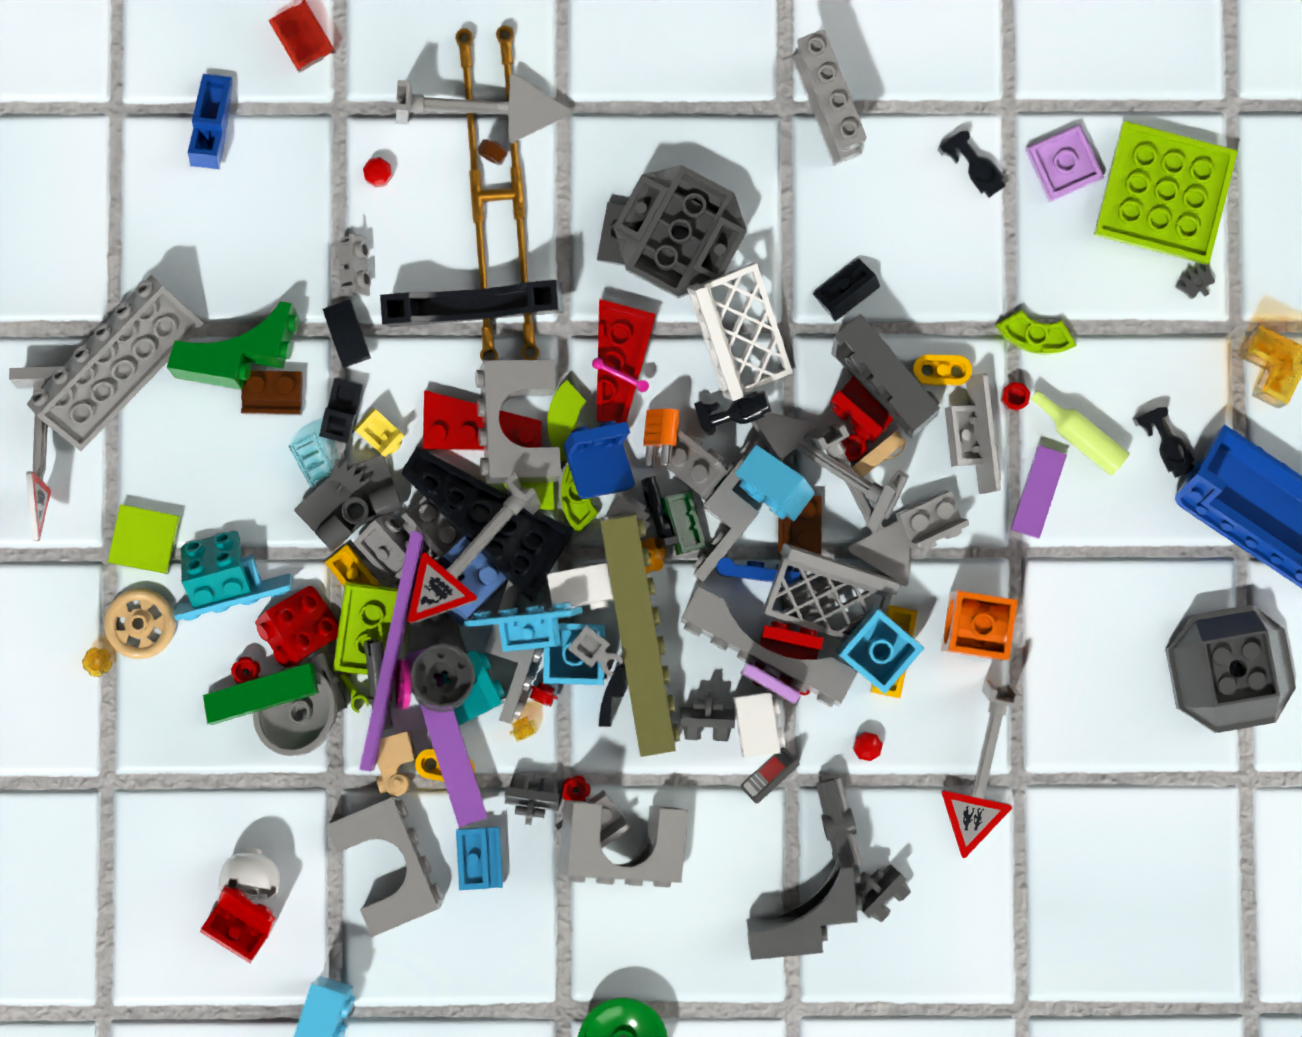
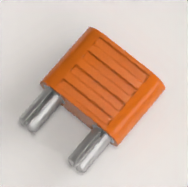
M666 408L646 410L643 446H646L645 466H655L656 448L662 447L660 464L662 466L671 465L672 447H675L677 443L680 410Z

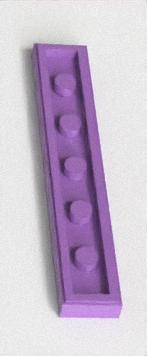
M427 648L404 655L405 659L409 661L410 674L414 661ZM443 675L440 677L434 676L437 680L436 685L442 687L445 684ZM420 704L458 826L462 827L488 818L454 710L439 713L427 710Z

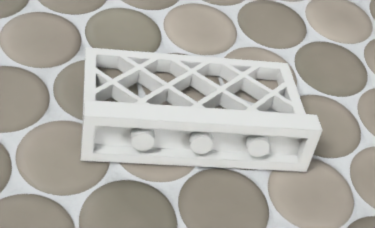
M751 263L702 284L696 283L687 287L721 391L725 398L731 401L738 400L744 397V393L793 373L757 263ZM751 272L754 284L750 293L737 288L741 277ZM720 284L730 288L723 304L715 301L711 292V288ZM735 291L748 296L741 312L728 307ZM753 299L761 302L763 306V312L759 320L746 315ZM726 310L739 315L732 332L725 329L722 324ZM744 318L757 324L750 340L738 335ZM762 326L769 329L772 334L768 348L755 343ZM726 333L730 334L729 339H727ZM735 338L748 343L741 359L733 356L731 351ZM753 346L766 351L759 367L747 362ZM771 354L780 358L783 369L774 373L764 370ZM747 365L756 369L757 372L753 381L743 385L740 375L744 366Z

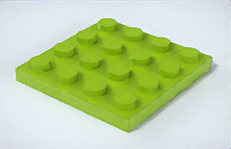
M1123 121L1093 235L1208 265L1216 241L1238 150Z

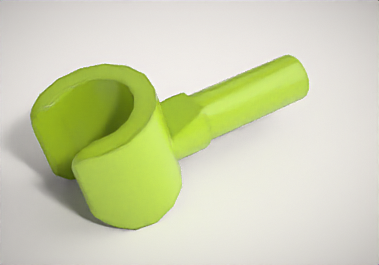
M346 673L341 674L339 677L352 698L351 708L354 712L359 713L360 711L354 701L361 698L369 706L368 697L358 692Z

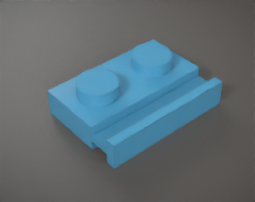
M500 826L456 829L459 891L503 888Z

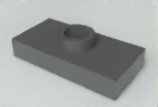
M607 202L597 261L624 266L614 225L625 205Z

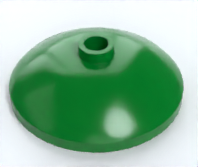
M626 997L609 999L594 1007L583 1020L578 1037H619L621 1035L627 1037H668L665 1025L654 1009L642 1001Z

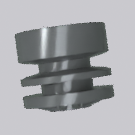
M447 644L433 645L422 651L413 663L411 691L417 702L427 710L439 713L453 711L463 705L471 694L475 680L474 665L468 655L458 647ZM442 673L447 674V681L450 684H443L442 687H438L434 676L440 677Z

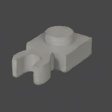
M587 625L568 648L569 651L591 668L598 661L601 664L602 671L611 677L614 673L607 668V662L611 659L617 660L620 664L624 662L619 655L614 653L608 654L605 650L610 643Z

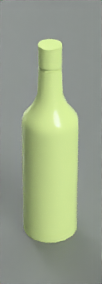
M1039 390L1030 398L1051 416L1059 435L1110 476L1129 457L1130 453L1079 411L1059 407L1046 398Z

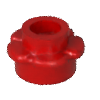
M251 657L239 658L238 662H235L231 668V674L237 684L258 679V674L261 672L259 663L253 661ZM244 669H248L249 673L244 674Z
M539 682L537 687L531 686L530 699L549 707L552 706L554 699L558 700V697L553 695L555 692L553 687Z
M579 775L567 778L562 783V797L564 800L586 801V797L591 792L590 785L585 782L584 777ZM574 787L579 789L577 793L573 792Z

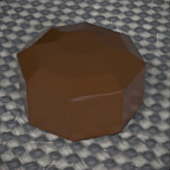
M483 139L477 149L479 155L499 166L503 164L507 157L505 148L493 140Z

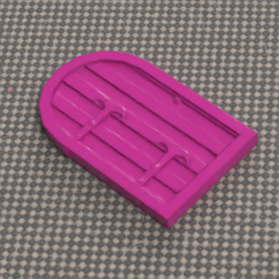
M403 658L398 661L395 675L396 708L407 709L410 706L411 674L409 661Z

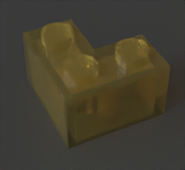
M1259 325L1250 330L1238 357L1264 369L1252 396L1279 409L1289 404L1302 377V345Z

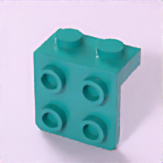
M237 531L222 532L209 538L193 540L181 547V582L193 608L251 593V585L241 563L240 536Z
M477 649L467 653L474 665L475 680L470 696L463 705L454 710L459 726L503 704L502 697L506 695L498 679L493 681L488 671L492 669V665L486 653L480 654ZM442 673L445 684L449 685L450 682L447 681V674Z

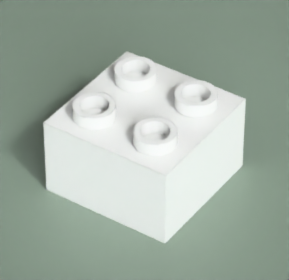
M607 563L547 574L552 605L571 602V607L590 605L592 611L608 608V602L614 601Z
M771 692L733 697L742 757L751 758L780 753V746H784L785 741L782 727H776L775 716L780 715L778 698H772Z

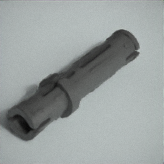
M377 638L368 639L363 642L370 686L368 703L372 708L384 657L383 639ZM390 703L384 730L393 727Z

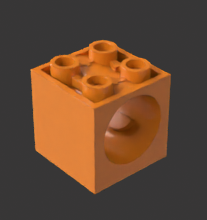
M964 591L949 593L941 652L999 661L1009 660L1018 600Z

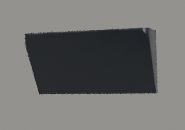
M858 258L816 290L813 295L834 321H837L880 287L877 276Z

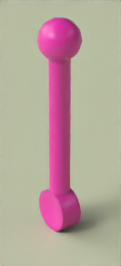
M595 358L592 361L593 368L603 369L637 386L640 392H646L649 388L647 381H638L604 364L601 358Z

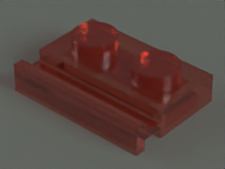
M306 0L268 20L299 73L323 60L327 55L335 53L333 46Z

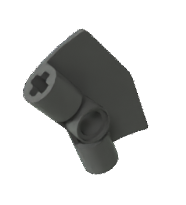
M382 455L357 464L354 475L363 470L364 474H362L359 482L364 481L366 478L369 482L359 488L356 493L351 494L345 487L340 493L337 492L335 489L339 483L330 480L328 477L294 509L296 514L332 552L368 521L403 508ZM355 504H360L364 507V514L359 519H351L349 516V509Z

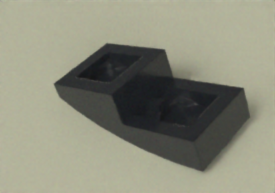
M349 299L322 309L343 368L371 359L351 300Z
M339 377L334 378L319 437L349 443L365 384Z
M617 667L606 687L600 708L599 727H611L612 697H624V667Z

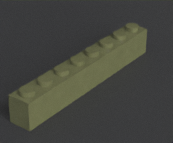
M636 512L601 517L600 523L640 757L676 751L675 742L680 741L678 724H671L670 713L675 712L673 694H666L665 684L671 683L668 665H661L660 655L666 653L663 636L657 637L655 625H661L658 607L652 608L650 596H654L656 593L653 577L647 578L645 567L651 566L648 548L642 549L640 537L646 536L643 518L637 519Z

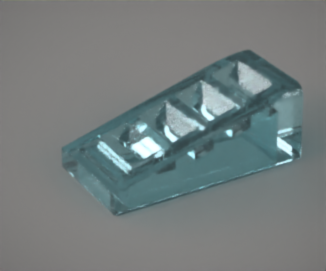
M315 431L288 444L312 492L317 488L315 482L331 474L333 470V465ZM311 443H314L316 446L303 454L299 452V449ZM318 453L320 454V459L308 465L305 464L304 460ZM323 464L326 465L327 469L311 476L309 471Z

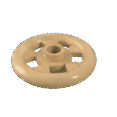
M135 588L121 593L112 601L105 615L104 628L109 643L117 652L132 659H147L159 654L168 646L175 632L176 621L170 603L161 594L146 588ZM139 600L141 609L129 612L127 604ZM154 605L162 613L156 620L148 611ZM117 617H125V630H117ZM137 618H141L144 621L141 629H137L134 625ZM154 627L162 631L160 637L155 642L148 638L153 632ZM129 636L141 639L139 647L127 644Z

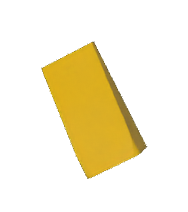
M348 543L325 561L343 587L345 581L382 586Z

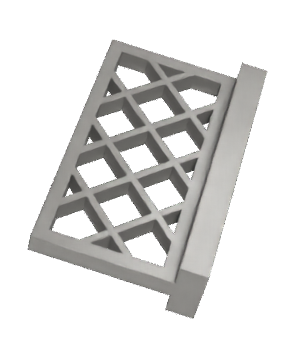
M784 543L780 552L782 558L762 612L766 615L845 640L850 634L844 631L849 629L852 632L854 630L853 627L858 625L869 613L863 599L874 593L883 596L878 608L886 614L892 595H897L900 584L892 578ZM788 565L798 568L802 579L790 585H787L784 579ZM804 570L811 572L812 574L806 576ZM818 576L825 577L829 588L815 594L809 581ZM832 580L838 581L839 583L834 585ZM805 584L811 597L796 604L790 591ZM845 585L852 586L857 596L842 603L836 590ZM858 588L863 589V590H866V591L863 592V593H860V591H859ZM787 593L792 607L782 612L772 609L776 598ZM833 593L838 606L823 613L818 599ZM859 601L865 614L850 621L845 608ZM814 602L819 615L809 621L803 619L799 609ZM841 611L846 624L837 629L830 628L826 618ZM795 612L796 615H797V617L792 616V615H789V614ZM822 620L823 623H824V626H823V625H820V624H817V623Z

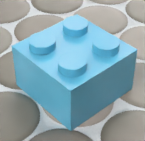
M755 445L735 473L741 481L739 486L746 491V495L758 504L763 502L774 515L782 520L788 517L795 521L815 494L802 475L757 445Z
M874 606L836 651L841 658L886 694L924 650V647L877 606Z
M558 623L561 645L544 648L543 683L604 685V672L601 669V664L597 661L591 668L569 651L568 648L586 625L605 639L606 625Z
M319 976L310 985L294 1037H343L347 1026L342 1024L343 1018H347L348 1013H351L356 996L351 995L354 986L323 976Z

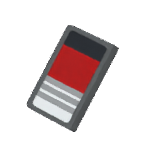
M782 747L780 748V753H776L741 785V788L755 804H758L799 766V761L786 748Z

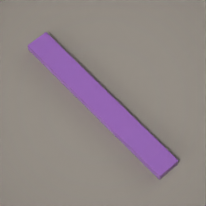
M410 532L359 770L371 772L376 768L425 540L424 534L419 532Z

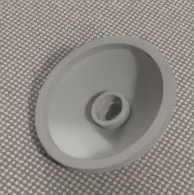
M298 666L287 667L277 671L276 673ZM316 670L319 694L253 713L254 727L258 737L273 752L285 756L305 755L317 749L330 735L337 717V699L330 682ZM306 709L307 715L302 719V712Z

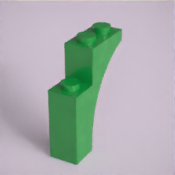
M280 301L265 320L240 336L213 343H190L174 340L167 369L176 379L242 390L244 381H247L250 377V363L284 368L286 359H289L292 354L291 340L293 333L298 331L300 316L292 303Z

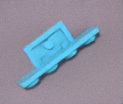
M254 556L242 557L241 563L250 582L251 593L196 608L192 607L190 600L177 603L174 610L175 620L184 619L190 621L204 613L212 611L220 613L234 605H250L264 597L271 596L276 598L283 596L292 589L291 574L262 581Z
M571 602L553 604V609L544 610V605L526 607V612L518 613L517 608L499 610L500 615L493 616L491 611H481L473 613V619L464 621V627L499 624L503 652L556 647L561 645L557 618L582 613V606L571 607Z

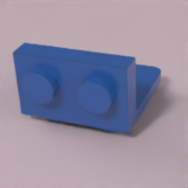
M608 421L592 429H589L588 426L578 427L572 430L565 441L563 448L578 496L581 499L627 491L634 487L635 481L623 446V442L630 434L627 422L616 423V421Z

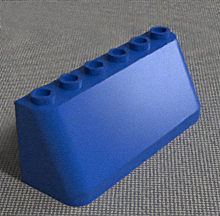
M1224 424L1216 432L1182 483L1175 496V501L1183 510L1302 589V476Z

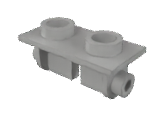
M349 234V237H341L340 243H338L339 265L349 264V269L340 270V291L344 292V297H353L356 294L370 296L371 276L368 272L369 246L366 238L355 234Z

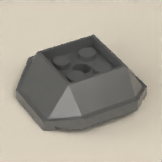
M683 165L642 174L614 225L615 235L626 271L676 298L689 295L688 286L696 283L702 284L724 275L747 233L735 193ZM676 227H684L688 231V236L679 240L673 237L672 231Z
M1254 605L1191 615L1175 639L1165 649L1176 708L1214 733L1276 723L1296 689L1285 629ZM1234 660L1241 666L1240 674L1236 677L1232 676L1229 671V666Z

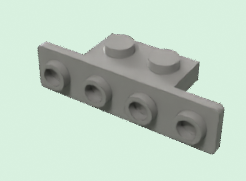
M981 373L971 376L966 382L969 405L946 407L945 416L951 467L976 465L979 494H987L1001 490V475L998 468L997 443L995 441L993 425L994 415L991 408V388L987 373Z

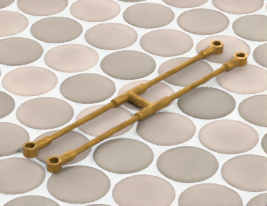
M503 25L497 29L496 37L500 43L501 64L504 65L506 100L508 102L510 75L512 74L511 65L513 64L512 42L514 40V33L511 27ZM460 29L457 31L455 39L459 46L461 68H463L465 100H473L470 71L472 67L471 46L473 44V36L470 30ZM506 31L510 33V37L508 39L500 38V34L502 32ZM462 35L470 37L465 43L460 42L459 38ZM467 113L471 170L469 171L473 223H475L480 289L488 288L482 223H484L483 202L512 200L513 216L517 226L521 283L528 282L523 221L525 219L524 193L517 142L510 144L512 167H510L511 188L482 190L481 171L478 170L474 113ZM524 316V324H522L524 346L521 354L524 360H537L539 350L535 344L534 323L531 321V316ZM490 319L483 320V327H481L483 349L480 352V358L482 362L486 361L484 354L488 351H492L495 354L493 360H498V353L494 348L493 327L490 326ZM526 349H535V356L531 358L526 357Z

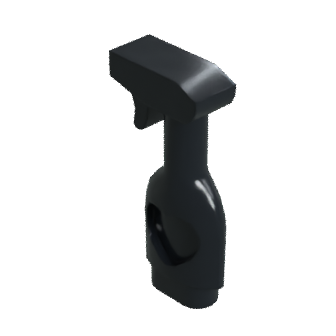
M968 131L959 132L942 144L938 151L941 156L947 155L953 159L954 163H957L959 157L956 150L959 149L969 163L968 174L971 181L981 194L985 193L988 198H991L1006 187L1002 180L1005 177L990 159L976 154L968 143L970 138Z
M753 391L743 395L744 397L733 401L727 410L711 415V412L720 408L718 402L713 404H704L701 401L694 403L701 428L711 436L716 432V426L729 421L747 424L764 418L766 413L771 412L766 392L758 393Z
M1167 407L1156 408L1133 419L1135 426L1142 427L1148 437L1153 435L1151 423L1154 422L1162 440L1159 447L1160 456L1168 473L1172 471L1174 477L1177 478L1193 469L1192 462L1195 460L1186 442L1172 434L1164 418L1168 415Z
M652 476L641 480L647 508L653 518L657 538H655L656 548L661 549L680 543L678 535L671 532L669 522L666 523L663 501L656 477Z

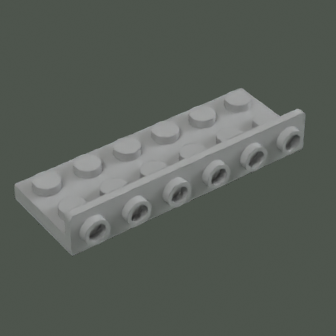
M151 275L137 286L136 291L125 302L117 306L111 317L95 329L94 334L74 351L73 356L62 367L55 370L52 378L42 388L33 393L27 405L39 419L81 452L169 361L174 340L187 342L204 323Z

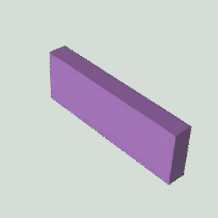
M1040 445L1037 446L1010 530L1040 539L1067 454Z

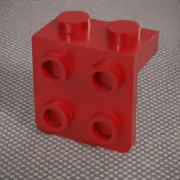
M854 376L841 391H838L829 403L833 407L831 409L833 414L842 421L848 420L855 427L853 429L854 432L865 441L869 439L874 443L893 421Z
M307 586L266 610L255 621L258 634L263 640L268 642L273 650L276 661L285 668L297 666L307 656L337 639L339 628L338 621L313 586Z
M771 621L770 626H763L759 645L784 657L799 660H817L824 639L817 637L818 631L800 627V632L789 631L788 624ZM755 662V667L763 671L764 666ZM780 676L778 680L790 686L791 681ZM752 681L754 685L761 686V685L755 683L754 681ZM807 690L806 693L800 692V695L806 696L810 691Z
M224 886L220 892L217 906L201 927L200 933L251 964L270 936L276 918L272 915L271 909L261 903L256 905L249 901L247 895L236 887L230 889Z

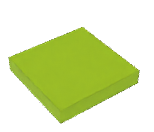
M120 504L108 563L168 574L180 516Z

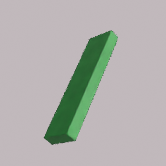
M308 663L203 695L207 724L215 725L319 694L315 668L313 664Z

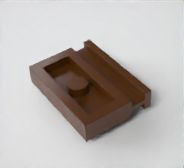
M251 371L250 377L247 381H244L241 391V413L254 415H302L303 373L299 371Z
M813 496L795 521L788 517H785L784 520L778 518V555H781L780 552L784 543L821 555L822 496Z

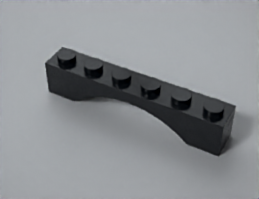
M558 280L524 282L473 290L405 292L380 295L382 325L388 327L564 313L563 286Z

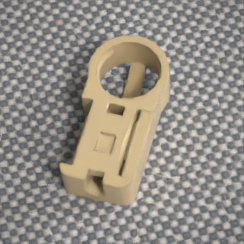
M897 430L852 467L853 471L864 477L885 459H893L899 456L904 450L907 441ZM903 445L901 451L898 454H896L893 457H889L892 453H894Z

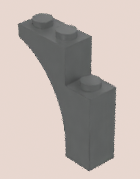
M850 854L838 855L835 866L826 882L803 903L772 916L746 919L751 960L823 953L822 941H828L826 925L857 922V911L862 910L860 892H855V883H860L859 866L853 865Z

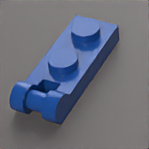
M725 557L718 561L716 571L724 577L773 582L779 564H776V569L764 568L765 563L758 561H747L746 566L736 565L733 560ZM789 565L784 575L786 583L790 585L800 580V572H794V567Z

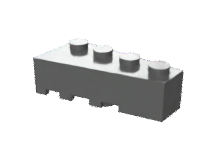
M861 314L834 336L831 354L856 378L911 439L938 416L940 410L938 399L920 385L917 377L904 366Z

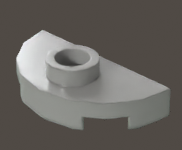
M825 580L811 587L814 593L817 594L829 588V584ZM832 580L834 585L839 583L838 581ZM807 588L792 593L796 604L811 597ZM833 593L818 599L823 613L829 610L836 601ZM788 596L782 597L789 608L792 607ZM814 602L799 609L801 615H819Z

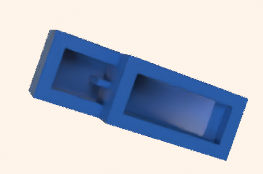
M202 74L192 117L193 131L187 152L190 166L220 170L230 109L232 77Z

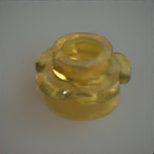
M95 647L89 649L82 660L84 670L94 677H100L103 673H108L112 667L111 655L103 648L98 649ZM96 659L100 660L99 665L95 664Z
M528 717L517 720L511 724L513 730L510 731V735L514 736L516 742H520L538 732L535 726L537 721H529Z

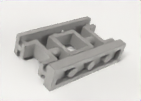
M822 29L798 38L799 53L793 55L792 60L833 165L835 166L861 156L862 152L859 146L862 142L866 141L867 136L826 31Z

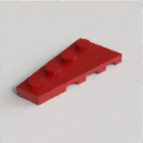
M599 299L598 358H601L604 364L639 380L656 314ZM598 369L596 421L602 423L608 421H616V423L627 422L637 386L603 369Z
M424 390L423 449L484 451V446H479L478 431L479 428H483L482 417L477 416V404ZM502 410L499 411L501 430L511 442L526 448L542 447V421Z

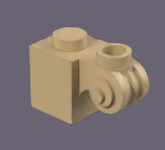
M410 731L384 737L381 740L376 763L381 772V776H377V784L381 794L389 793L393 796H400L409 790L410 780L405 774H399V768L402 764L415 761L417 758Z

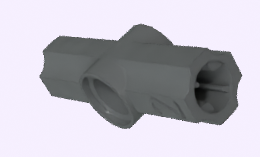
M841 777L815 783L823 812L821 815L827 841H830L834 863H836L838 855L850 854L853 865L863 866L855 834H857L851 808H848Z

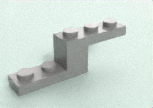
M761 437L756 442L750 439L740 451L743 458L737 465L733 462L729 464L726 468L725 480L718 488L715 486L704 499L706 503L703 508L730 530L728 533L722 530L711 543L716 547L709 556L703 553L693 567L697 571L693 576L702 583L717 566L718 561L726 555L759 514L755 508L732 490L740 481L735 475L736 471L755 445L763 450L767 448Z
M509 580L497 615H500L499 610L517 608L519 610V606L515 605L518 594H523ZM493 624L484 652L518 663L499 718L500 721L512 724L514 718L519 720L524 702H521L520 698L523 690L529 691L534 674L529 672L532 663L539 662L543 648L503 652L499 624Z

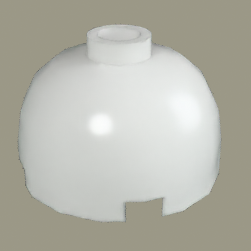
M247 848L245 853H238L227 859L220 873L218 890L220 891L224 886L230 889L236 887L247 895V899L258 900V894H267V899H273L278 895L280 873L277 865L269 857L263 856L262 850Z

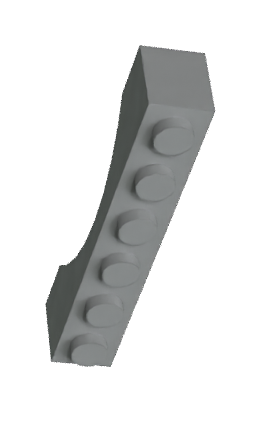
M699 586L681 617V622L685 624L684 629L696 636H700L702 633L710 637V643L719 649L726 651L728 647L738 652L736 657L750 664L756 662L764 666V672L776 679L782 676L790 680L789 685L802 693H806L809 690L818 695L816 700L828 707H832L834 704L837 706L841 705L858 673L857 670L832 657L818 660H799L784 657L765 649L753 641L739 627L731 615L725 600Z

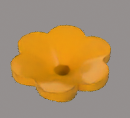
M653 537L641 541L642 549L648 548V552L651 554V566L645 567L646 574L652 570H661L663 567L662 559L666 556L665 548H656L655 538Z

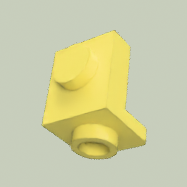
M374 407L353 428L384 457L396 452L405 436Z

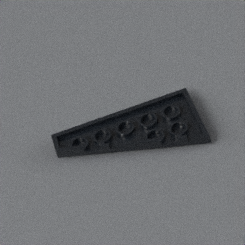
M416 447L402 470V475L470 542L479 535L503 508V503L509 497V495L419 447ZM523 508L516 516L513 515L481 553L532 603L545 582L547 574L552 570L571 537L573 529L539 511L532 515Z

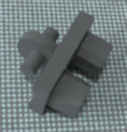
M712 692L705 693V700H693V708L681 707L680 722L681 726H683L685 739H701V727L713 728V740L728 741L731 728H735L734 709H723V701H712Z
M513 774L510 786L505 789V804L516 805L515 814L526 816L525 825H532L533 817L544 818L545 810L558 811L560 794H557L556 779L541 778L539 791L528 790L529 776Z
M891 864L883 872L877 869L871 877L864 871L860 874L866 881L858 889L861 893V911L868 918L873 917L879 922H883L890 915L891 911L884 904L885 901L893 895L900 902L911 893V890L905 883L907 879Z

